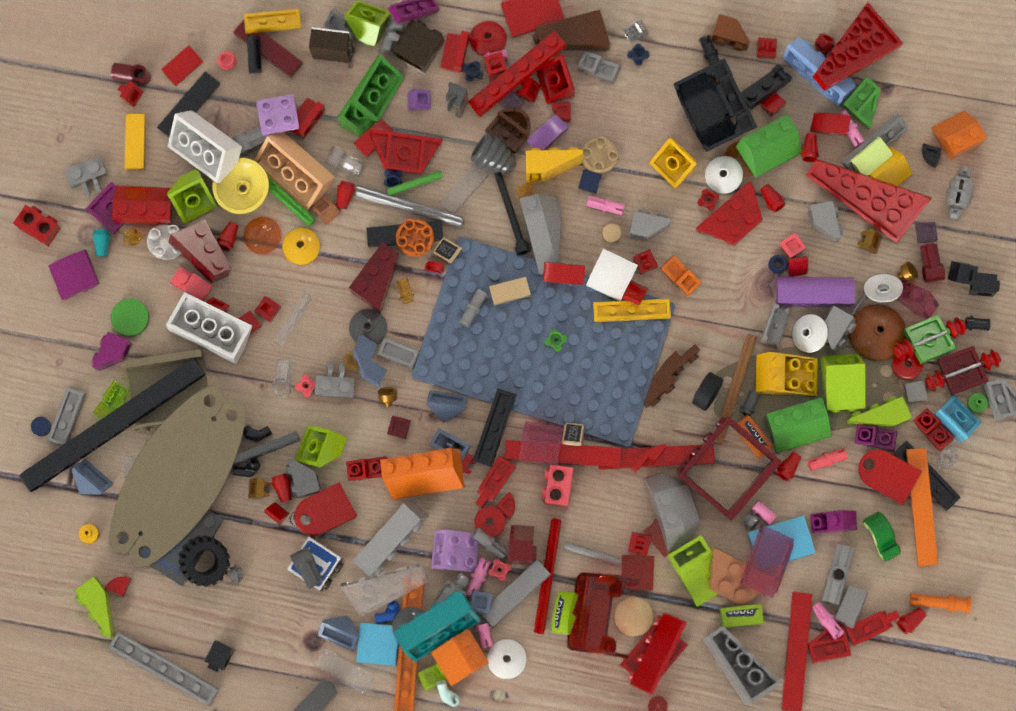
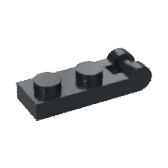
M780 64L776 65L772 71L741 92L747 107L752 110L787 85L792 77L789 73L784 72V68Z

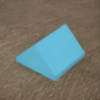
M955 395L934 413L941 421V424L959 443L966 440L982 423Z

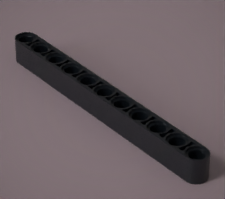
M195 358L187 361L19 475L29 492L37 490L206 375Z

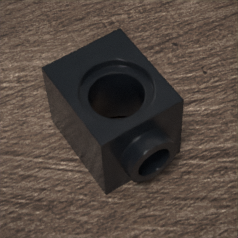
M951 261L947 280L974 285L978 266Z
M977 273L975 284L970 285L969 295L993 297L1000 289V281L997 280L998 274Z
M214 640L204 662L209 664L208 668L216 672L219 669L225 671L235 649Z

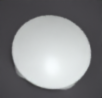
M162 224L150 230L147 237V246L155 257L163 260H172L181 254L179 250L168 243L170 235L179 231L178 226Z

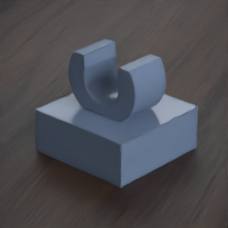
M472 591L471 605L476 612L489 613L492 593Z

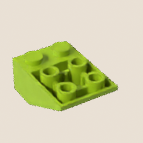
M702 535L666 556L697 607L718 595V593L708 588L713 553Z

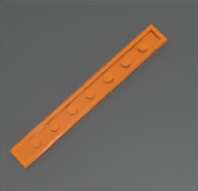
M405 575L402 610L408 607H416L422 610L425 577ZM400 645L394 711H414L418 661L414 662L403 652Z

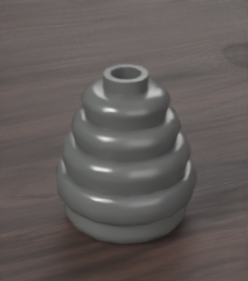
M486 133L480 139L471 155V161L476 163L479 169L493 171L494 173H511L517 164L514 162L515 156L511 154V150L507 148L506 143L501 140V137L491 133Z

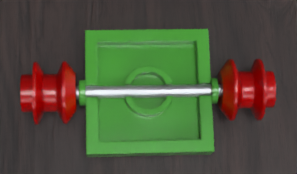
M939 315L933 316L905 328L903 333L907 340L903 339L902 344L895 343L893 348L894 354L897 358L905 360L906 355L913 357V353H915L920 364L933 360L956 349L951 337L957 338L958 333L964 335L966 324L962 319L960 320L956 317L954 318V323L948 320L945 328Z

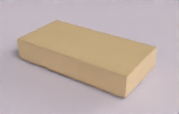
M526 277L489 286L494 306L531 296Z

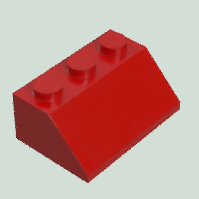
M116 186L112 206L113 222L171 225L172 202L167 195L171 188Z

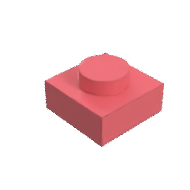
M796 233L779 243L789 259H792L806 249Z

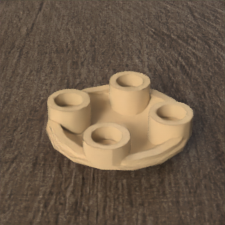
M603 136L588 141L582 148V162L591 172L606 173L612 170L617 163L619 156L617 148Z
M637 597L626 598L620 602L614 616L619 630L628 636H639L647 632L652 625L654 617L650 605Z

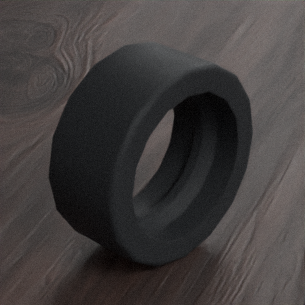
M709 372L696 391L692 404L706 411L720 391L723 379Z

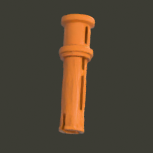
M910 594L911 599H918L910 600L911 606L945 608L949 612L954 610L970 614L971 596L961 598L955 597L952 594L948 595V597Z

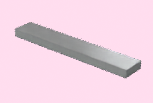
M117 631L108 647L113 652L207 706L211 705L219 691V688L120 631Z

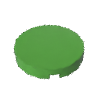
M124 299L118 302L111 312V323L114 329L121 335L137 336L148 326L149 312L146 306L139 300Z

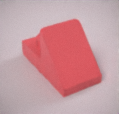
M181 266L170 281L174 286L203 302L213 288L212 285L195 273L192 274Z

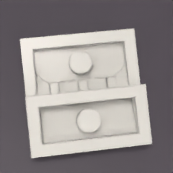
M603 249L586 286L617 301H621L638 265Z

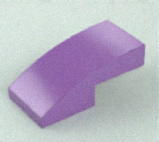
M555 114L527 142L533 148L546 150L569 127Z

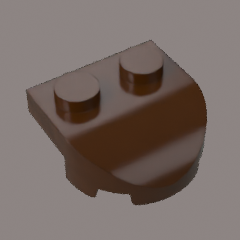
M518 107L503 108L485 129V133L501 137V140L506 143L507 148L513 154H516L529 137L531 129L530 118L524 110Z

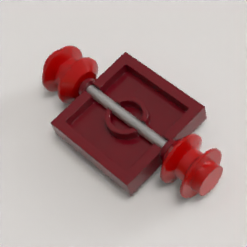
M974 346L968 347L938 359L937 363L942 374L937 370L933 376L928 373L925 383L928 389H932L935 392L937 386L943 389L946 382L951 396L988 382L989 380L983 367L989 371L992 365L999 367L1001 362L1000 355L997 351L994 352L991 349L988 355L983 352L980 360Z

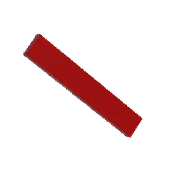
M506 440L504 458L513 461L620 468L622 448Z
M714 444L709 446L694 465L715 464ZM702 445L667 446L655 463L647 459L641 468L680 466L683 461L688 462L691 459L690 453L696 446L700 448ZM654 447L622 449L620 468L599 466V470L629 469L640 456Z
M792 592L781 710L802 711L812 594Z

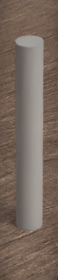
M566 542L564 546L565 550L617 566L621 564L622 559L569 542Z

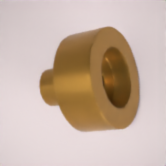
M911 262L901 265V272L898 274L900 280L906 279L912 282L918 278V272Z
M393 387L379 389L378 400L384 402L386 407L392 406V402L397 400V389Z

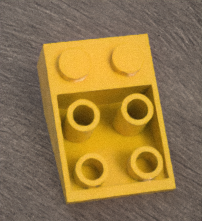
M555 147L548 150H541L540 148L529 149V151H526V183L547 182L582 164L583 150H579L577 147H570L567 150H560V148Z
M775 352L757 354L755 392L770 395L816 397L818 358Z

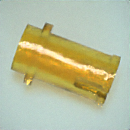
M408 278L397 281L401 294L400 301L403 304L413 302L415 297L411 292Z

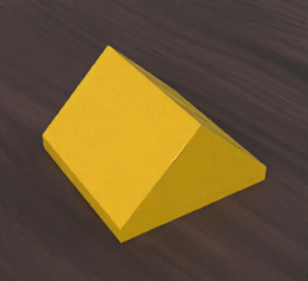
M669 137L649 164L676 189L696 170L698 162L672 137Z
M887 146L893 155L869 176L899 186L913 173L904 154Z

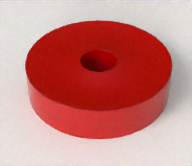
M913 353V357L906 355L905 360L894 356L891 363L893 373L902 380L915 379L920 375L924 363L920 364L915 353ZM904 363H910V367H906Z
M484 507L475 516V528H481L491 538L496 537L505 528L504 514L496 507ZM493 519L494 523L489 526L486 524V521Z

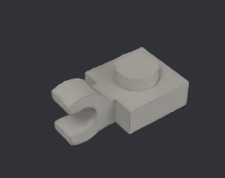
M335 8L331 10L324 25L332 30L348 31L352 39L354 33L347 24L344 15Z

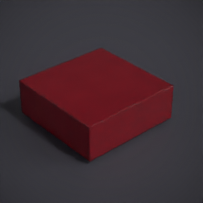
M392 416L387 435L406 440L411 420Z

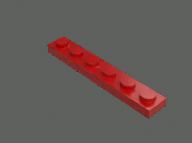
M554 30L467 103L479 117L483 116L567 47L566 43Z

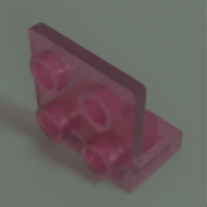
M525 421L519 459L557 466L564 427Z

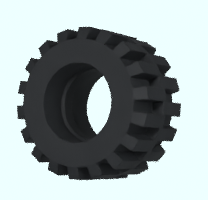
M205 535L203 537L196 536L195 539L188 540L189 543L183 545V550L179 553L180 559H178L180 571L191 583L200 587L201 585L209 587L210 584L216 585L218 580L222 581L224 574L227 575L228 573L227 568L230 567V555L227 553L226 547L217 539ZM202 550H209L215 556L213 567L205 572L197 571L193 565L195 556Z

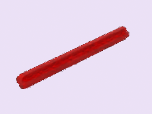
M552 518L544 567L551 575L541 584L534 633L544 634L561 528V520Z

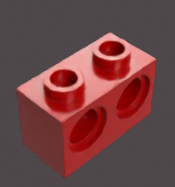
M25 205L13 224L18 229L49 247L61 229L57 225L58 221L50 215L46 218L41 214L42 211L35 206L30 208ZM29 216H34V220L31 223H26ZM49 225V231L42 233L43 227Z

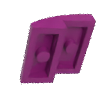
M86 250L76 252L48 265L62 300H67L80 292H86L100 284Z

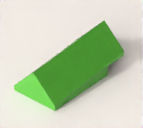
M378 55L338 115L339 126L358 136H362L371 128L373 122H379L405 76L384 57Z

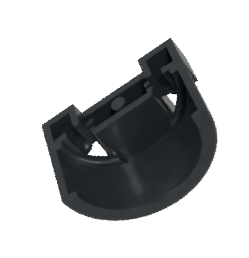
M725 58L674 83V89L701 146L706 152L757 128L755 120L742 97ZM712 77L716 78L718 82L714 84ZM735 117V119H736V124H735V125L733 124V122H732V120H731L730 118Z

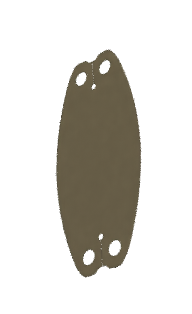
M824 345L820 350L812 353L803 352L796 346L767 351L818 358L817 396L759 393L760 397L754 408L755 413L750 416L761 431L769 432L764 419L766 414L817 398H823L820 356L858 353L854 348L844 347L836 353L828 345ZM757 355L750 358L740 392H743L744 395H738L735 404L736 408L731 416L736 423L746 416L740 412V406L744 404L749 390L756 391ZM860 355L865 363V409H860L862 413L869 411L868 407L879 403V406L886 404L883 400V394L886 391L893 392L897 399L900 397L904 398V391L899 387L900 378L893 371L889 377L882 376L880 372L881 367L884 365L891 367L892 358L884 361H872ZM738 362L724 367L715 375L720 378L730 376L733 379ZM874 382L877 383V387H873L872 384ZM721 386L717 394L721 396H717V400L714 402V412L719 418L729 388ZM846 409L833 413L827 410L831 431L856 426V424L847 423V420L851 418L850 414L855 412Z
M214 385L208 386L185 401L154 432L133 463L119 494L109 530V546L113 551L119 554L126 553L130 556L131 562L140 568L146 567L167 554L197 525L218 496L237 455L246 419L245 405L237 399L229 400L224 396L220 388ZM207 395H213L216 398L214 406L208 407L204 404V398ZM229 409L237 410L238 417L236 420L230 421L227 419L226 412ZM216 416V421H212L211 418ZM139 531L143 532L142 536L138 535ZM119 532H126L129 539L125 544L117 542L116 536ZM142 546L150 548L151 554L149 557L142 558L139 556V549Z

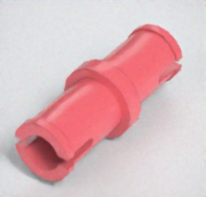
M844 447L830 453L824 452L821 456L808 459L807 465L810 471L824 466L830 467L833 463L848 459L847 452Z

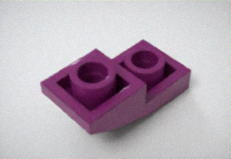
M857 424L854 443L895 451L898 432Z

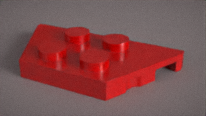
M372 128L370 130L383 169L400 170L419 175L423 172L443 140Z
M749 181L696 227V230L700 233L709 234L718 240H724L731 245L737 244L763 220L752 182Z

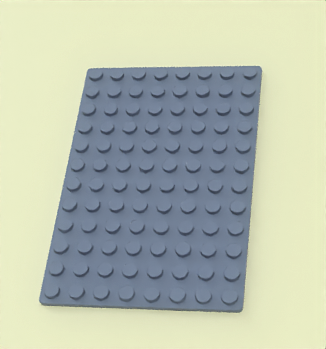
M463 236L458 237L456 245L462 249L451 264L449 263L412 372L413 379L491 404L497 389L515 393L517 396L512 411L562 427L566 423L583 424L584 434L630 447L675 304L670 302V319L594 322L593 302L617 300L586 286L590 276L584 275V285L543 281V275H539L535 259L517 255L514 252ZM526 277L531 296L494 306L489 286ZM476 290H482L487 294V297L480 307V313L476 314L470 328H466L459 324V320L466 310L465 306L467 303H470ZM646 294V295L644 296L643 300H651V299H659V298H656V297H653V296H650V295H647V294ZM552 329H556L562 335L567 336V341L563 343L562 350L556 352L553 347L545 345V339L549 338Z

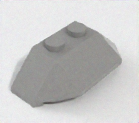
M665 473L646 477L644 481L667 551L677 550L691 540L700 523L689 486Z

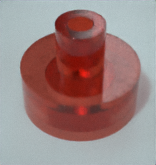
M655 696L649 700V711H667L668 704L663 697Z

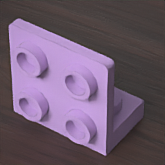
M293 94L256 101L263 136L299 129L297 104Z
M434 530L431 569L474 573L477 567L479 542L472 538L473 533Z

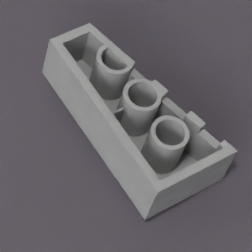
M413 500L403 503L355 557L353 562L369 577L374 574L379 575L385 568L384 564L387 560L391 561L398 554L397 550L408 543L411 539L410 536L423 526V522L429 515Z
M723 626L702 638L745 706L752 704L783 683L765 665L763 666L751 652L745 649Z

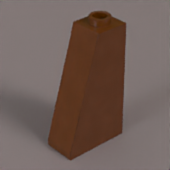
M600 10L536 26L535 33L533 34L535 45L555 30L567 45L563 50H610V41Z

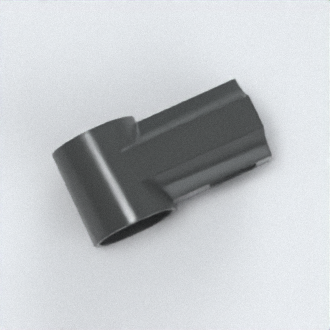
M308 546L290 555L297 571H300L308 589L323 582L322 576L314 563L316 561Z

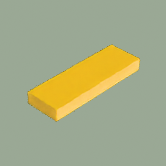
M299 9L243 14L246 34L301 29Z
M126 114V170H145V114Z

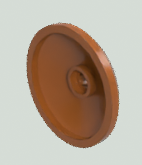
M874 304L862 308L854 315L857 325L855 330L849 333L850 342L858 354L872 361H884L895 356L893 351L895 343L902 344L903 339H906L903 333L906 325L902 317L894 309L885 305ZM877 327H881L883 332L879 333Z

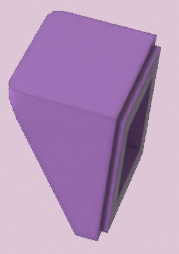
M412 89L407 93L408 110L431 109L429 90Z

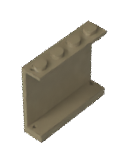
M201 349L124 360L125 368L129 372L131 397L134 398L193 358L197 360L206 374L204 352ZM207 375L136 422L135 425H132L133 429L139 431V433H147L152 428H159L185 401L203 388L208 387ZM207 395L204 398V404L211 407L210 398Z

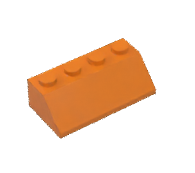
M446 448L380 460L382 480L393 500L465 488L460 449Z

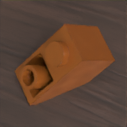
M721 14L718 15L712 41L720 46H732L737 51H747L750 40L738 20Z

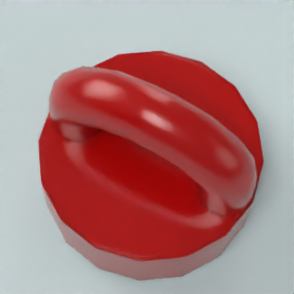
M821 33L815 41V48L822 54L829 53L835 46L834 39L825 33Z

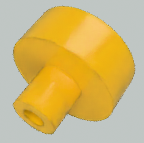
M86 524L80 528L79 538L82 542L93 544L99 539L100 532L96 526Z

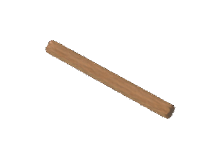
M748 334L746 336L720 418L722 416L724 418L727 416L731 418L757 339L754 335ZM729 425L715 439V443H723Z

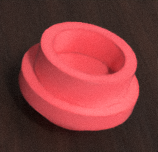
M229 51L221 53L218 57V64L224 70H231L237 63L235 55Z

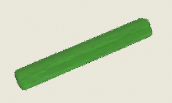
M268 176L269 191L305 224L311 226L315 222V217Z

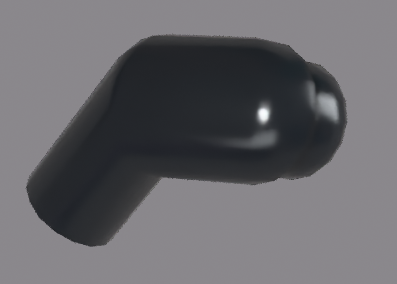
M247 425L243 430V436L254 442H259L272 434L268 426L258 431Z
M252 458L245 467L234 466L233 475L252 477L260 469L259 460Z

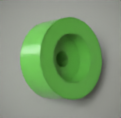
M980 393L973 394L967 400V407L973 413H981L988 406L987 398Z

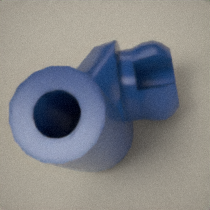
M396 600L388 602L385 612L375 614L376 624L394 620L400 610V605Z

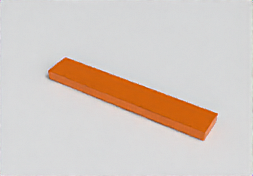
M926 448L906 449L907 463L923 471L910 493L918 566L938 565Z

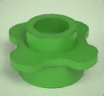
M552 329L549 338L545 339V345L551 346L556 352L562 350L563 343L567 341V336L562 335L556 329Z

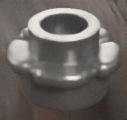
M748 513L743 520L745 523L744 528H749L752 531L759 524L761 518L757 516V513Z
M235 565V567L229 568L231 582H238L239 584V580L243 579L241 567L237 568V565Z

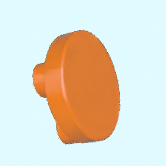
M407 219L397 230L396 243L400 251L405 255L420 257L428 253L432 248L434 234L432 228L425 221Z

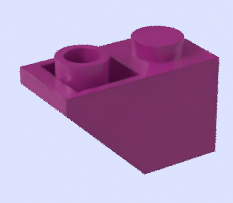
M107 332V335H104L100 341L101 347L99 352L95 353L92 358V367L101 371L123 362L132 343L127 339Z
M838 510L811 514L812 533L858 530L856 511Z

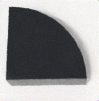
M923 143L922 156L930 166L936 168L942 149Z

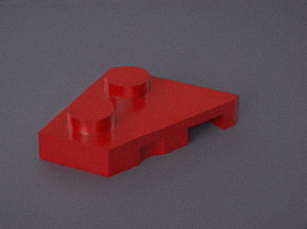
M838 623L844 630L840 637L834 639L826 629L808 643L812 664L852 655L843 624Z

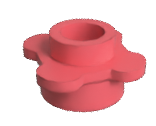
M303 375L302 380L295 384V389L301 391L304 397H310L315 389V381H312L309 375Z
M495 559L493 561L494 565L488 573L491 577L499 578V581H505L507 572L511 570V565L501 562L500 559Z

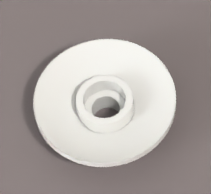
M720 156L708 164L705 171V179L713 191L727 194L740 186L743 179V171L741 165L734 158ZM726 171L727 175L725 177H721L720 172Z
M879 274L866 281L864 292L873 301L890 302L902 294L903 285L895 276Z
M808 314L797 320L792 330V338L796 347L803 352L812 353L820 350L825 345L828 339V327L821 317ZM807 329L809 330L808 336L805 335Z
M500 640L488 652V666L500 678H514L525 668V650L514 640ZM509 655L511 657L510 662L505 663L503 657Z

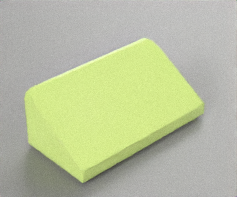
M877 137L852 158L851 162L856 172L869 176L893 154L884 141Z

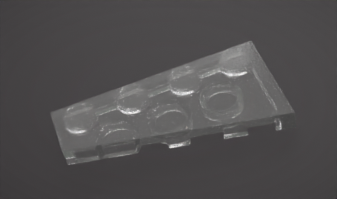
M420 563L395 569L394 572L379 573L371 578L366 579L364 577L357 579L355 582L341 583V587L359 616L362 617L428 583L429 578Z

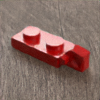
M501 456L498 457L479 486L477 493L480 496L476 501V505L483 508L487 501L492 502L497 497L516 468L514 464Z
M885 610L857 622L854 628L846 627L845 630L852 645L855 646L889 630V628L893 627L891 622L899 619L900 616L897 611L889 614Z

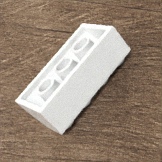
M192 110L175 114L167 147L216 183H220L237 165L242 146Z
M185 292L166 324L170 332L234 364H237L252 329V325Z

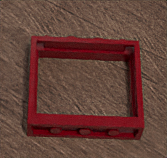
M722 416L715 424L717 427L713 433L709 431L702 439L704 441L703 445L700 448L696 446L690 453L691 459L688 462L683 461L677 468L679 471L677 475L732 521L779 467L782 461L729 416L724 418ZM727 425H730L770 460L729 510L725 509L686 475Z

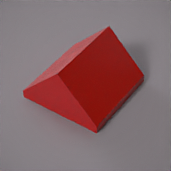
M564 54L552 59L536 71L546 104L574 97L575 88Z

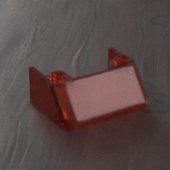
M585 572L578 575L574 590L578 595V599L572 612L576 619L571 633L567 637V646L570 650L628 659L627 654L615 652L616 641L613 637L607 636L613 598L622 596L625 591V583L639 584L638 579L612 574Z

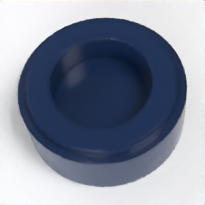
M37 417L31 423V430L37 436H46L51 431V423L45 417Z

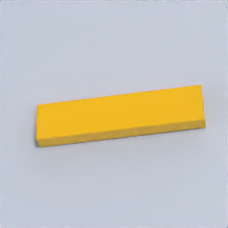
M670 299L642 300L640 306L630 301L593 302L594 322L670 319Z

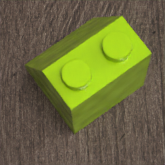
M860 355L820 356L823 401L826 410L837 413L846 409L852 412L865 409V363Z

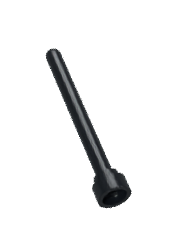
M500 172L494 173L516 239V254H527L531 252L529 243L523 239L503 175Z

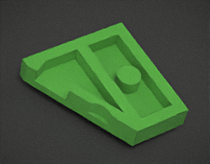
M865 77L841 106L869 129L873 124L872 119L874 112H876L877 99L879 98L881 88L871 79Z

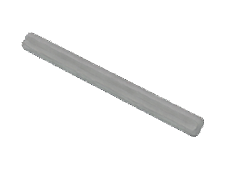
M358 185L356 189V195L457 227H462L464 223V217L397 196H389L387 193Z

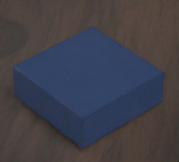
M583 170L578 189L596 194L602 174Z

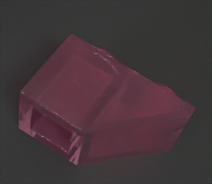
M903 280V292L897 300L913 313L928 319L937 309L939 303L930 291Z

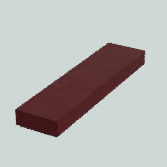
M244 19L233 31L246 44L247 36H260L261 55L291 78L303 64L301 60L264 32L246 34Z

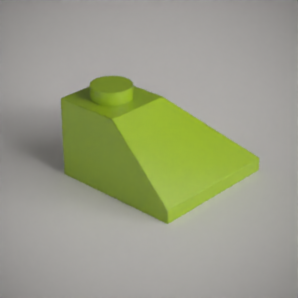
M356 0L345 13L344 18L357 40L362 41L366 45L376 46L383 35L391 13L382 8Z
M197 168L180 176L167 192L184 224L218 207Z
M308 425L295 461L320 468L341 456L347 437L329 429Z

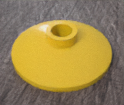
M296 228L285 236L282 244L283 253L291 263L306 265L314 261L318 256L320 241L317 235L310 229ZM299 242L304 243L302 248L297 247Z

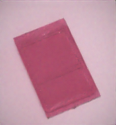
M761 525L740 584L764 596L773 598L774 594L778 592L791 556L794 539Z

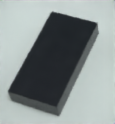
M247 36L249 74L262 73L260 36Z

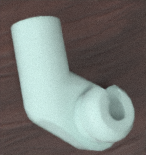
M445 680L438 681L436 685L441 700L452 707L457 706L460 702L459 696L448 689Z

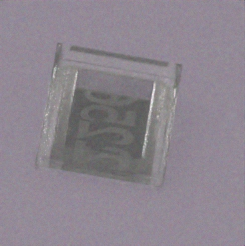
M634 18L621 28L630 44L650 34L641 18Z

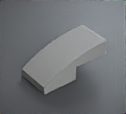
M584 51L577 66L583 72L611 84H614L621 69L620 65L604 60L602 56Z

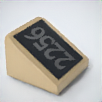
M442 238L433 253L442 261L451 264L462 248Z
M566 423L562 444L581 446L584 438V425Z

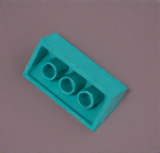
M459 591L451 593L443 602L435 603L427 612L416 615L411 622L400 625L393 634L403 652L416 662L482 620L467 597Z

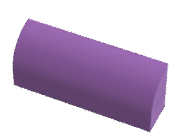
M776 277V304L780 305V307H853L855 305L853 277Z

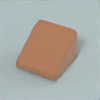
M326 196L311 208L326 225L340 214L337 207Z

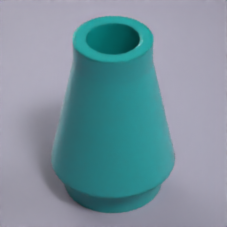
M109 229L93 230L92 238L97 257L108 256L111 236Z

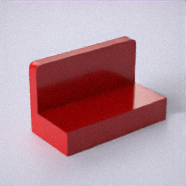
M461 31V35L447 34L440 64L441 69L462 73L470 38L469 32Z
M306 98L297 110L299 129L291 130V132L304 140L325 113L324 105L319 101L315 103L310 98Z

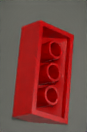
M667 613L657 616L653 625L656 629L653 634L649 633L645 644L648 646L645 652H640L636 660L639 662L636 670L632 669L628 680L631 681L629 685L649 695H653L687 622Z

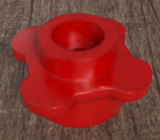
M704 189L697 203L699 206L707 207L709 211L715 209L716 201L719 200V195Z

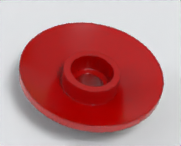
M480 22L470 33V45L480 56L486 55L487 52L490 54L503 50L506 46V32L496 22ZM490 34L492 37L490 39H486L485 35Z

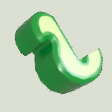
M876 512L864 518L863 525L871 532L880 558L883 561H888L900 555L901 549L895 540L893 528L884 514Z

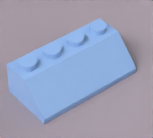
M798 37L786 47L782 59L839 107L854 91L856 87L854 81L848 77L824 91L814 80L813 75L826 58L821 52H816L811 48L812 46L807 40H802Z

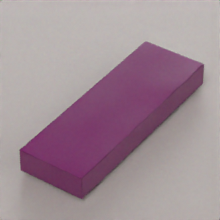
M407 0L390 5L388 10L397 24L435 14L440 8L435 0Z

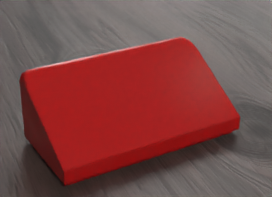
M188 45L161 70L177 86L199 67L203 61Z

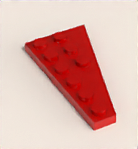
M867 2L815 72L813 78L826 91L899 49L903 42Z
M820 159L815 161L806 174L807 177L896 243H898L932 199V197Z

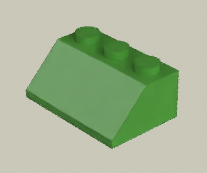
M788 114L743 137L736 145L737 150L755 178L801 153L798 129Z
M822 397L768 413L764 417L776 454L832 437L829 417Z

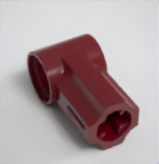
M114 63L111 68L112 80L131 81L141 86L147 85L151 80L149 71L140 64ZM140 72H144L141 78H137Z
M930 243L921 246L924 282L945 280L944 265L940 262L937 244Z

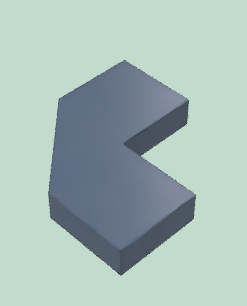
M361 335L353 349V355L358 361L361 377L378 387L382 383L386 369L371 360L377 344Z

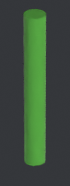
M437 171L387 188L388 194L390 196L442 178V173Z

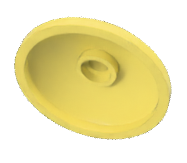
M239 158L237 165L220 183H216L213 180V194L217 203L223 209L233 214H248L255 211L264 203L269 192V179L265 170L257 162L247 158ZM246 186V191L242 192L241 188Z

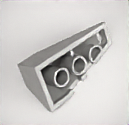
M534 194L520 198V207L539 275H543L544 262H559L562 212L557 196Z

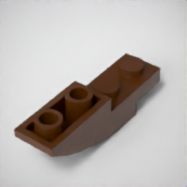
M696 344L682 356L675 351L662 364L647 392L644 403L646 408L650 405L654 407L661 401L659 397L662 394L666 393L668 395L675 389L676 379L673 375L677 377L685 370L683 368L688 362L692 364L699 358L697 354L700 349Z

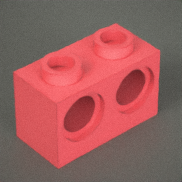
M550 464V469H546L544 480H547L548 483L547 488H543L541 499L545 500V505L568 507L573 474L572 467ZM557 471L562 472L564 478L561 481H556L553 478V474ZM555 490L559 491L561 498L559 500H552L550 493Z

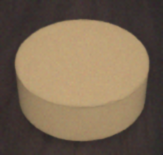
M616 224L606 225L602 231L604 241L610 244L618 242L621 237L619 226Z

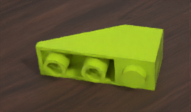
M896 396L885 400L886 404L879 406V403L869 406V411L862 413L860 410L850 414L851 418L847 420V423L892 428L910 420L912 416L904 398L900 397L897 399Z
M93 576L75 590L77 594L76 599L81 606L85 605L89 610L87 614L93 622L97 621L100 625L98 629L104 637L114 638L115 633L109 592L100 580Z

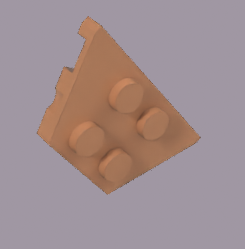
M712 546L711 576L708 585L710 590L744 606L776 581L774 577Z

